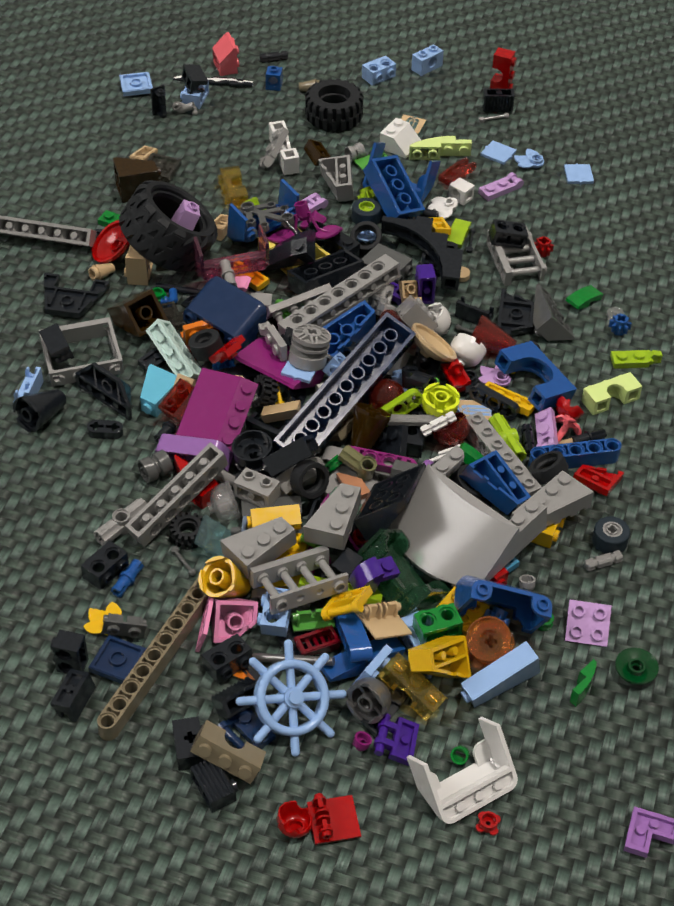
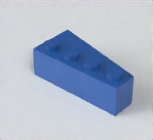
M365 300L323 326L331 334L328 354L332 358L337 353H342L345 347H350L352 342L358 343L376 324V312Z

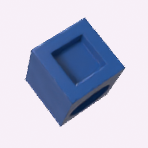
M268 66L265 74L266 90L281 91L283 67Z

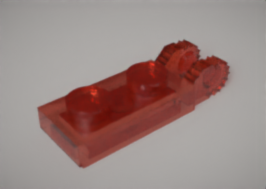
M465 157L439 174L438 180L449 186L451 182H454L459 177L463 178L467 174L472 173L476 169L477 163H469V159Z

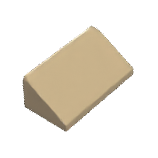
M297 400L264 406L261 418L264 423L292 419L301 409V402Z

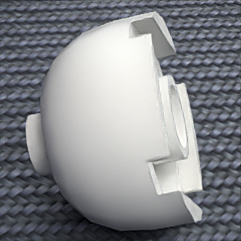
M433 303L427 308L436 317L434 321L438 327L434 332L443 336L450 327V313L441 303Z
M459 333L457 336H454L450 344L457 355L456 359L463 364V367H475L487 353L486 348L482 343L480 345L476 343V338L473 336Z

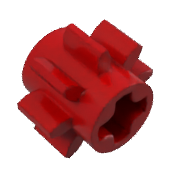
M548 237L536 238V242H534L542 258L550 256V252H553L554 245L551 244L552 240Z

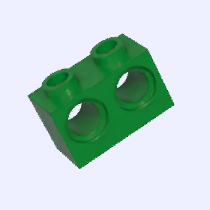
M454 603L415 613L413 615L412 627L420 644H424L442 636L462 635L463 621Z

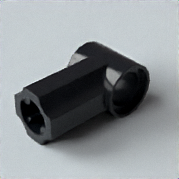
M416 366L402 367V387L405 389L417 388L424 391L429 384L437 383V379L434 376L418 371Z

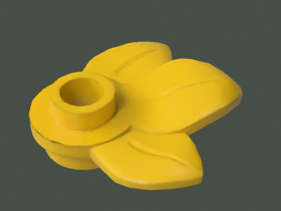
M111 602L105 611L90 608L88 612L90 622L83 626L84 629L91 634H101L104 624L103 616L108 615V613L122 615L120 607L116 603Z

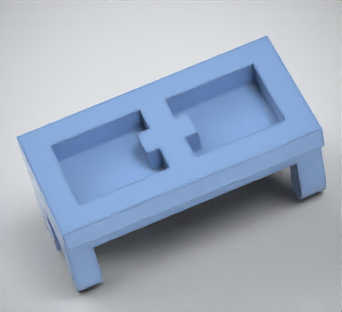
M29 367L26 368L24 381L19 391L15 390L14 401L21 396L39 392L43 384L41 367L35 368V374L30 372Z

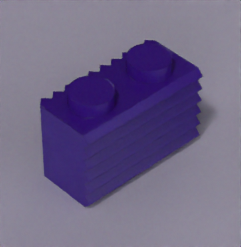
M433 264L417 265L415 280H417L418 297H422L424 304H433L437 278Z

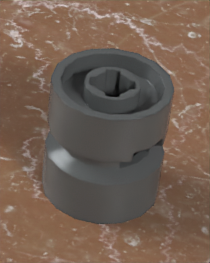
M164 450L153 453L151 458L148 456L137 461L138 470L146 483L157 480L159 475L163 477L173 472L172 462Z

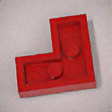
M243 335L232 338L209 357L211 363H223L227 359L234 358L238 354L237 351L242 348L241 344L245 341Z

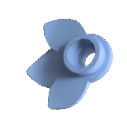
M527 148L526 155H514V159L519 167L539 168L544 165L543 156L532 149Z

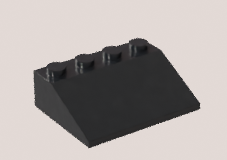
M425 463L373 485L354 519V523L365 541L372 538L376 540L384 535V532L409 502L426 468Z

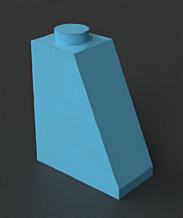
M150 364L140 396L141 411L158 417L167 406L177 375Z

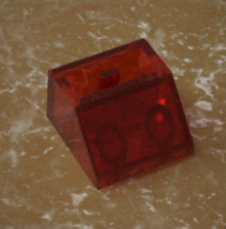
M181 378L158 406L177 426L180 425L195 387Z

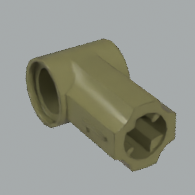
M346 445L339 454L338 459L353 469L358 478H362L363 481L371 480L377 467L376 460L371 456H364L350 445Z

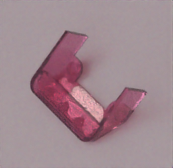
M258 225L259 251L204 261L198 238L193 237L197 275L204 280H210L214 276L222 278L219 263L223 259L230 261L235 275L266 269L269 265V242L263 226Z

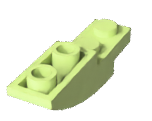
M455 136L424 139L409 146V160H440V156H471L472 140H456Z

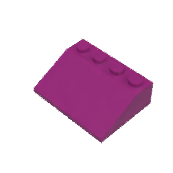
M259 337L234 357L239 362L292 389L315 387V385L321 383L325 374L322 371L323 369L318 370L310 384L281 375V371L288 359L281 362L278 356L273 354L272 347L267 345L265 337ZM287 345V355H289L290 346Z
M202 368L176 435L218 440L224 443L233 453V440L241 433L259 384L240 376Z

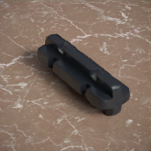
M286 50L281 51V53L279 51L267 54L262 53L259 55L261 62H267V60L277 61L281 58L285 60L288 59V53Z
M523 424L521 428L523 447L528 456L531 449L535 447L531 424Z

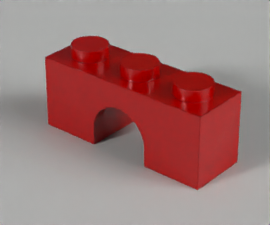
M498 47L493 56L492 68L500 70L502 74H494L490 82V89H513L514 84L512 80L515 76L513 68L517 61V58H515L516 51Z

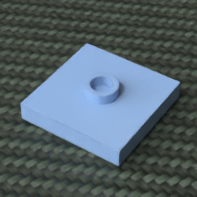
M149 72L119 75L123 96L151 94L150 89L153 86Z

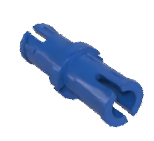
M133 559L128 568L121 572L118 581L111 588L113 595L122 597L130 584L133 585L136 576L144 567L141 561Z

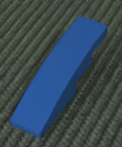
M397 637L370 641L373 659L386 644L393 649L387 656L389 658L401 656L406 650ZM344 651L333 656L335 657L334 666L324 665L321 671L329 682L359 676L373 659L350 663L347 653Z

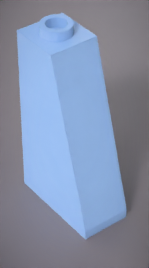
M527 641L463 681L460 693L465 702H471L475 708L539 674V658Z

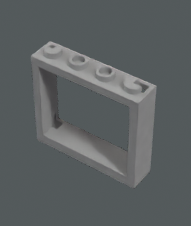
M110 317L59 326L67 343L108 336L114 359L96 363L114 375L124 373L123 360ZM40 335L51 386L77 382L75 373L90 364L54 370L50 353Z

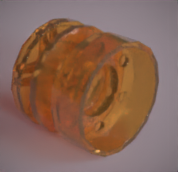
M480 617L467 630V647L476 660L485 666L490 665L515 648L513 634L505 622L497 617ZM494 639L497 644H493V648H490L488 643H491V640Z

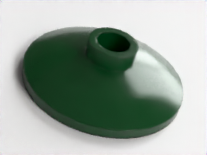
M627 648L618 654L615 661V668L619 676L635 685H644L652 682L657 677L659 671L656 658L650 652L641 648Z

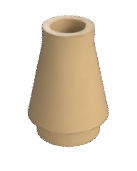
M113 263L96 264L88 269L89 276L93 281L94 279L101 280L115 272Z

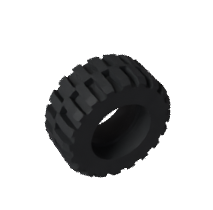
M320 80L319 83L316 82L310 86L305 94L306 118L310 124L315 125L318 129H323V131L341 132L345 131V129L349 130L353 126L355 127L362 119L363 93L358 86L356 87L354 83H349L347 80Z

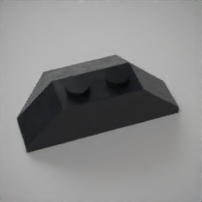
M95 362L75 373L78 387L129 421L132 419V394L128 383L122 381Z

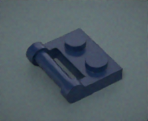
M249 708L217 725L226 730L225 737L237 749H241L245 743L231 730L232 728H235L250 744L260 749H263L275 740V734L270 731L261 743L256 744L254 742V736L264 724Z

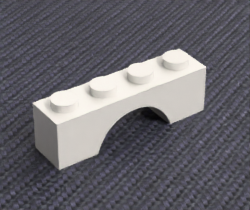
M284 120L269 122L270 142H272V136L276 130L287 129ZM288 135L277 155L284 175L299 173V155L296 148H291Z

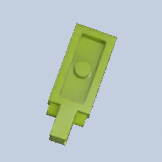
M659 350L611 351L610 357L614 369L649 368V365L661 363L663 355Z

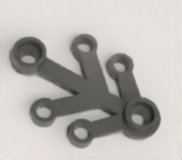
M247 201L240 205V212L248 219V228L256 227V219L253 218V214L259 218V229L261 232L270 230L266 218L281 222L285 228L289 227L284 223V220H287L293 226V214L284 213L289 208L287 205L276 207V203L273 201L254 205L253 202Z

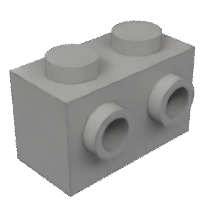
M245 468L233 482L235 497L262 508L271 507L280 496V481L249 468Z

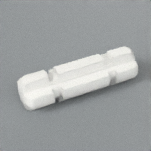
M450 411L445 414L446 416L443 417L442 415L429 422V425L421 426L422 434L427 437L432 434V431L436 432L448 426V423H454L457 421L456 415Z

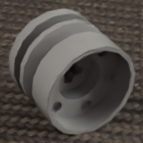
M313 324L296 326L293 329L288 355L290 364L306 371L323 369L326 366L331 341L329 331Z

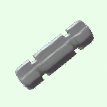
M617 550L594 557L595 559H586L584 566L587 571H591L595 567L598 569L612 565V562H622L623 555L621 551Z

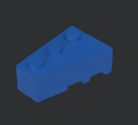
M497 450L469 464L459 475V477L506 515L511 514L531 497Z

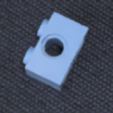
M433 44L412 54L411 70L423 76L443 65L444 50Z

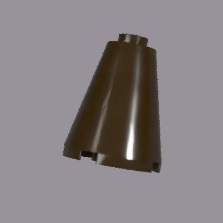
M356 403L353 415L351 446L372 450L391 420V414L379 407L377 409L372 408L370 404Z

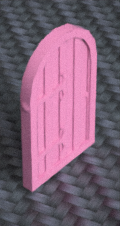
M208 597L204 608L195 652H200L208 633L214 602L212 597Z

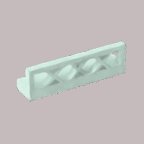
M157 319L146 332L175 375L179 373L192 379H198L201 367L171 322Z

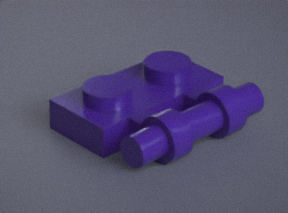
M387 713L378 722L377 729L379 732L378 737L374 740V754L382 756L384 749L389 750L388 759L409 766L407 756H414L419 724L402 717H398L395 723L391 722V715ZM388 732L393 733L392 740L387 738Z

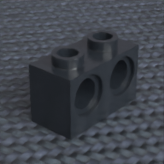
M493 219L488 232L491 245L523 249L528 238L525 223Z
M109 540L81 564L82 577L99 590L103 589L119 573L127 569L129 565L128 553Z
M60 629L57 636L53 637L50 645L51 650H53V662H55L57 672L67 674L70 669L84 671L89 660L85 635Z
M238 634L201 654L203 668L217 684L229 679L240 670L249 666V659L253 657L252 649Z

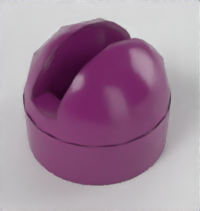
M364 731L357 732L353 738V746L358 751H366L372 743L371 736Z

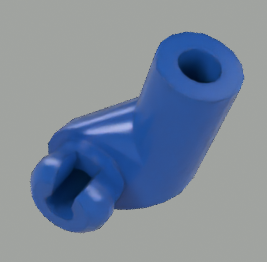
M176 288L169 289V297L164 296L165 299L161 298L160 302L163 307L170 308L178 302Z

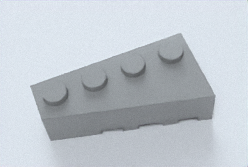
M562 470L513 511L511 518L528 501H537L547 507V526L551 524L556 525L561 522V519L567 516L572 517L578 511L590 508L594 491Z

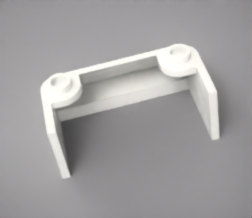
M484 717L478 718L485 739L479 741L473 748L475 763L439 782L437 775L429 770L427 763L411 755L407 756L417 789L438 818L445 823H455L510 792L517 784L518 777L501 726Z

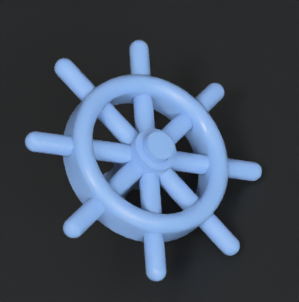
M287 639L284 641L285 660L278 661L266 668L255 657L249 659V665L260 674V677L255 685L254 695L238 697L236 704L238 706L254 705L257 716L264 724L253 738L256 744L261 743L270 731L282 736H290L291 754L297 757L300 754L299 736L307 734L317 727L327 737H334V730L323 719L329 707V700L343 699L347 696V692L345 690L328 689L326 680L320 670L329 660V654L323 653L313 665L294 659L293 642ZM285 669L287 687L275 676L278 672ZM294 669L305 673L297 685H295ZM313 681L316 691L303 692L308 684ZM269 683L279 691L277 694L266 695ZM317 700L315 711L313 712L303 701ZM276 703L279 705L276 711L270 715L266 704ZM297 709L308 718L305 723L299 726ZM287 710L289 727L278 723Z

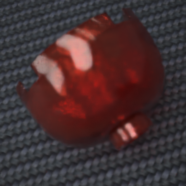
M381 379L368 394V402L372 408H381L403 394L404 390L395 380ZM402 405L395 406L394 411H399Z
M462 412L455 413L457 421L452 424L448 423V426L436 432L432 431L436 441L448 447L464 443L463 441L470 432L469 422L465 414Z

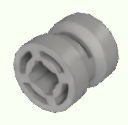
M359 142L354 144V146L345 147L344 154L350 155L351 162H353L356 158L364 157L366 151L363 144Z

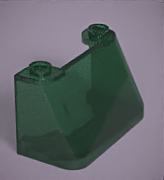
M380 529L359 549L357 554L363 557V562L375 556L377 560L392 556L401 573L397 578L380 582L378 590L388 602H400L401 610L398 611V614L402 616L420 611L441 601L443 596L447 595L451 590L440 580L432 581L429 584H425L403 557L410 547V541L402 530Z

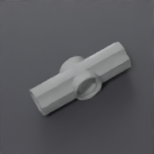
M142 498L136 499L125 509L115 510L112 518L93 532L98 543L103 546L109 540L112 541L119 535L128 534L129 532L125 525L147 504L146 501Z

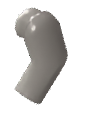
M176 101L172 105V109L179 113H185L196 108L194 102L185 104Z

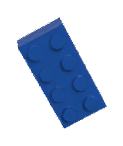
M398 155L374 158L369 161L363 172L386 217L401 219L410 217V219H413V217L417 218V216H420L425 211Z

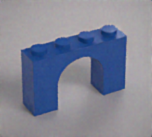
M532 341L500 349L494 363L505 375L524 370L538 375L545 382L534 386L528 397L530 403L539 412L549 407H556V401L560 396L571 400L577 390Z

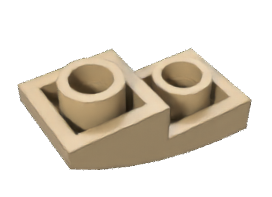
M417 280L398 281L401 302H404L410 295L415 299L418 298Z

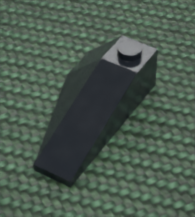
M313 229L297 233L253 257L252 268L260 273L315 262L316 231Z

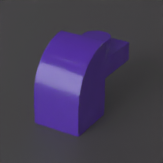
M375 556L359 564L352 571L348 580L353 589L370 585L372 591L375 592L380 582L397 578L401 572L392 556L378 560Z

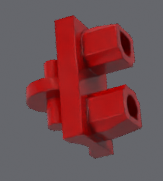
M458 359L447 364H441V369L449 383L459 393L465 391L466 386L471 385V380L465 372L463 364Z

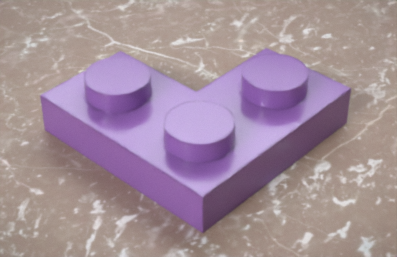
M634 806L623 851L647 858L651 838L674 845V818Z

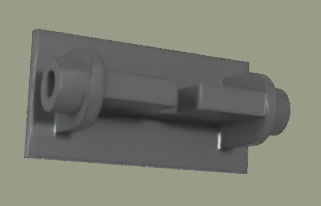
M108 613V615L103 616L104 624L101 634L144 638L147 629L146 619L127 615V621L124 622L123 615Z

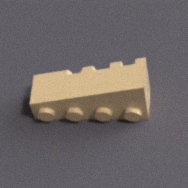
M130 245L125 256L126 267L124 269V277H127L128 284L148 286L153 263L140 255Z

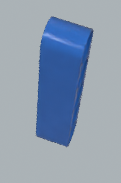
M608 438L538 446L530 451L528 467L538 456L550 451L561 452L569 466L568 469L579 468L582 464L589 466L613 464L619 459L622 445L619 440Z
M352 612L333 617L350 663L373 659L371 643L357 614Z

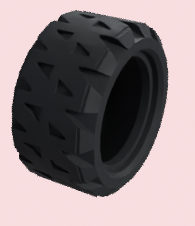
M149 180L140 184L119 215L121 231L130 245L144 258L167 270L177 272L194 270L215 243L218 236L215 221L205 206L187 191L163 181ZM183 200L192 201L199 205L200 217L193 231L171 220Z

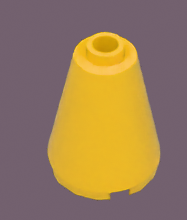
M214 556L205 562V567L199 572L198 582L200 589L209 597L241 598L246 596L250 590L249 580L229 558Z

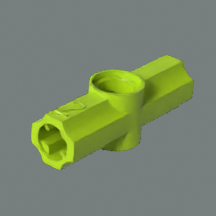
M500 413L493 414L488 419L489 423L522 462L526 459L527 453L519 442L517 430L509 426L503 415Z

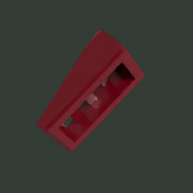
M332 625L296 636L293 639L299 652L304 656L339 650L341 640ZM302 642L306 643L307 649L304 648Z

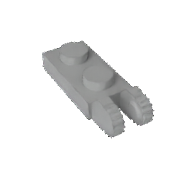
M282 128L274 132L272 142L266 147L265 156L261 157L258 163L260 168L271 167L289 130Z

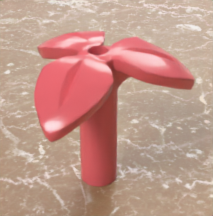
M566 414L555 416L556 423L563 424L557 432L558 442L562 440L569 428H572L576 435L582 434L581 428L574 418Z

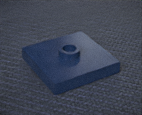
M108 635L89 665V672L122 684L147 648Z

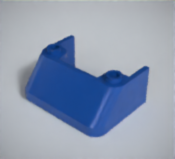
M374 142L369 161L382 157L386 143ZM439 160L429 161L426 174L420 176L417 184L412 183L422 203L434 186L441 162ZM364 176L363 188L370 186L366 176Z
M284 179L280 180L279 198L276 207L287 205L289 208L284 213H292L294 216L296 214L294 204L299 201L300 195ZM233 203L229 204L227 236L233 242H252L259 236L283 225L281 222L266 218L270 230L261 232L259 229V218L257 215H254L256 227L248 228V219Z

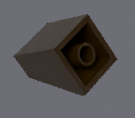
M113 158L115 183L122 203H127L138 186L143 182L149 180L161 181L159 180V177H161L160 167L156 166L155 161Z
M153 289L134 294L107 309L116 326L137 337L146 334V330L157 319L168 321Z

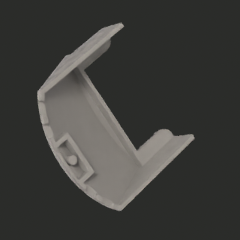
M457 445L433 466L429 464L426 466L409 502L390 525L395 542L413 565L428 576L440 582L444 580L452 583V586L455 587L458 580L465 575L485 580L492 579L547 527V507L540 502L528 501L518 513L508 520L448 477L459 469L465 457L464 451Z

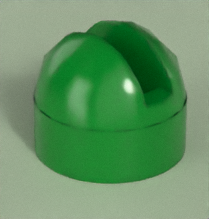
M456 746L451 751V760L455 764L462 765L468 761L470 753L465 746ZM456 751H460L466 754V757L456 753Z

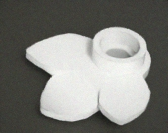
M435 197L431 199L432 203L427 209H436V211H439V217L447 219L457 209L458 201L453 197Z

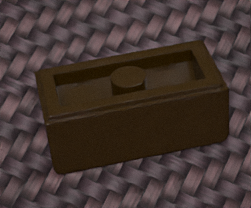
M308 139L304 150L315 166H319L318 159L331 157L321 142Z

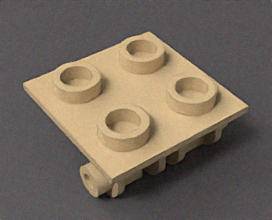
M391 601L387 603L365 604L363 612L357 613V616L375 640L412 635L410 629L398 615V611L401 610L400 602Z

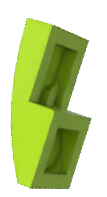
M456 218L451 226V235H448L447 241H452L458 244V248H462L472 222Z

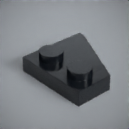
M396 425L386 427L376 442L375 447L385 453L406 457L408 426Z

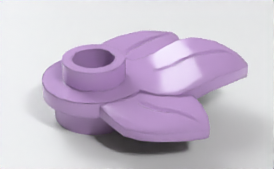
M497 365L495 368L480 366V374L482 376L478 380L481 383L486 384L490 381L501 387H506L510 384L511 377L509 374L505 375Z

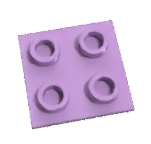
M569 600L565 641L607 647L612 605Z

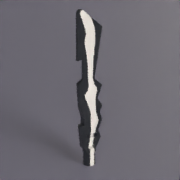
M182 75L174 77L173 80L183 81ZM206 77L209 80V84L235 87H253L254 85L253 81L235 79L233 77Z

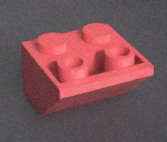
M226 32L212 47L213 62L220 76L237 74V67H239V60L237 58L239 48L235 45V40L231 37L230 33Z

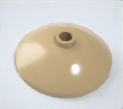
M414 323L411 330L416 333L414 341L421 349L420 353L424 357H431L434 360L443 362L455 361L457 358L455 351L440 335L423 324Z

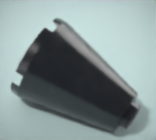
M54 389L17 398L13 403V411H17L18 414L17 422L28 432L38 431L65 406L66 396L62 391Z

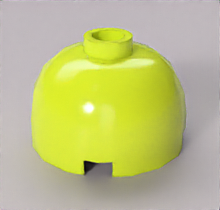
M433 383L424 389L422 407L427 415H434L439 418L442 415L443 417L446 416L445 414L450 411L454 412V414L456 413L460 403V394L456 388L449 384L443 386L439 385L440 383Z

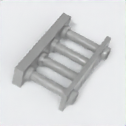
M527 226L528 238L523 249L491 245L489 230L487 231L486 244L504 286L511 285L512 278L518 275L537 273L540 281H544L547 266L543 263L532 239V233L528 231ZM527 251L529 256L508 258L505 254ZM532 262L534 266L519 269L510 267L513 264Z
M330 283L268 306L266 319L273 317L277 323L283 320V313L288 311L292 314L297 311L298 307L305 306L332 288Z
M327 546L316 547L250 568V585L252 588L264 586L270 595L269 613L271 615L348 591L349 575L347 572L339 575L334 573L329 566V548ZM321 568L327 579L317 581L310 571ZM302 574L309 584L298 587L291 577ZM283 580L289 591L278 593L272 583Z

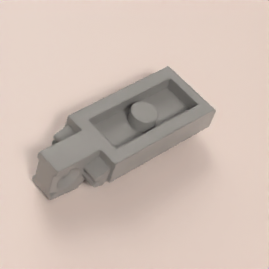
M376 293L368 297L367 303L375 310L377 315L383 316L386 312L394 313L395 306L388 304V298Z
M268 321L259 323L258 330L260 335L265 336L266 343L272 347L273 354L277 355L281 362L288 359L287 344L275 326L271 325Z

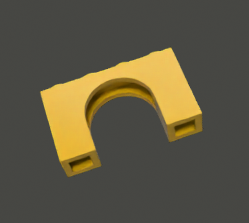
M295 504L250 509V516H247V527L253 528L282 517L295 530H300L302 525L300 506ZM301 574L291 577L297 586L299 585ZM283 580L272 583L276 588L289 589Z

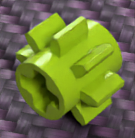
M370 186L359 190L358 199L372 198L376 200V195Z

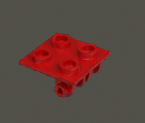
M317 793L312 801L307 802L308 811L313 818L312 831L315 845L361 837L352 795L326 799L322 793Z

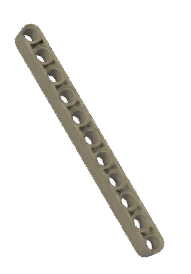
M198 578L98 716L99 735L103 740L110 741L119 735L203 615L209 596L200 589Z

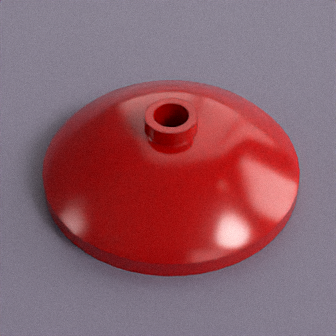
M119 220L106 226L94 242L92 257L100 264L115 261L126 252L130 245L121 231Z

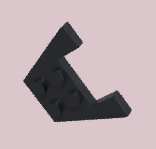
M44 273L45 314L80 319L110 288V281L94 279L90 291L57 287L60 282V275Z

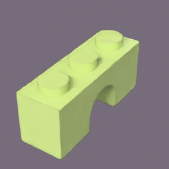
M629 372L585 387L581 401L592 415H596L609 410L611 397L620 399L623 404L640 399L642 385Z

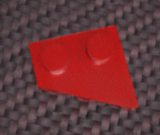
M582 464L574 473L573 478L599 494L608 496L621 481L624 472L618 471L617 474L607 473L606 468H595Z

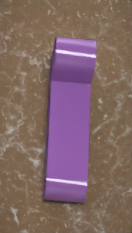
M161 434L155 452L164 450L170 459H174V455H177L182 459L191 461L211 442L226 456L228 465L223 470L228 472L233 460L231 450L221 441L214 439Z

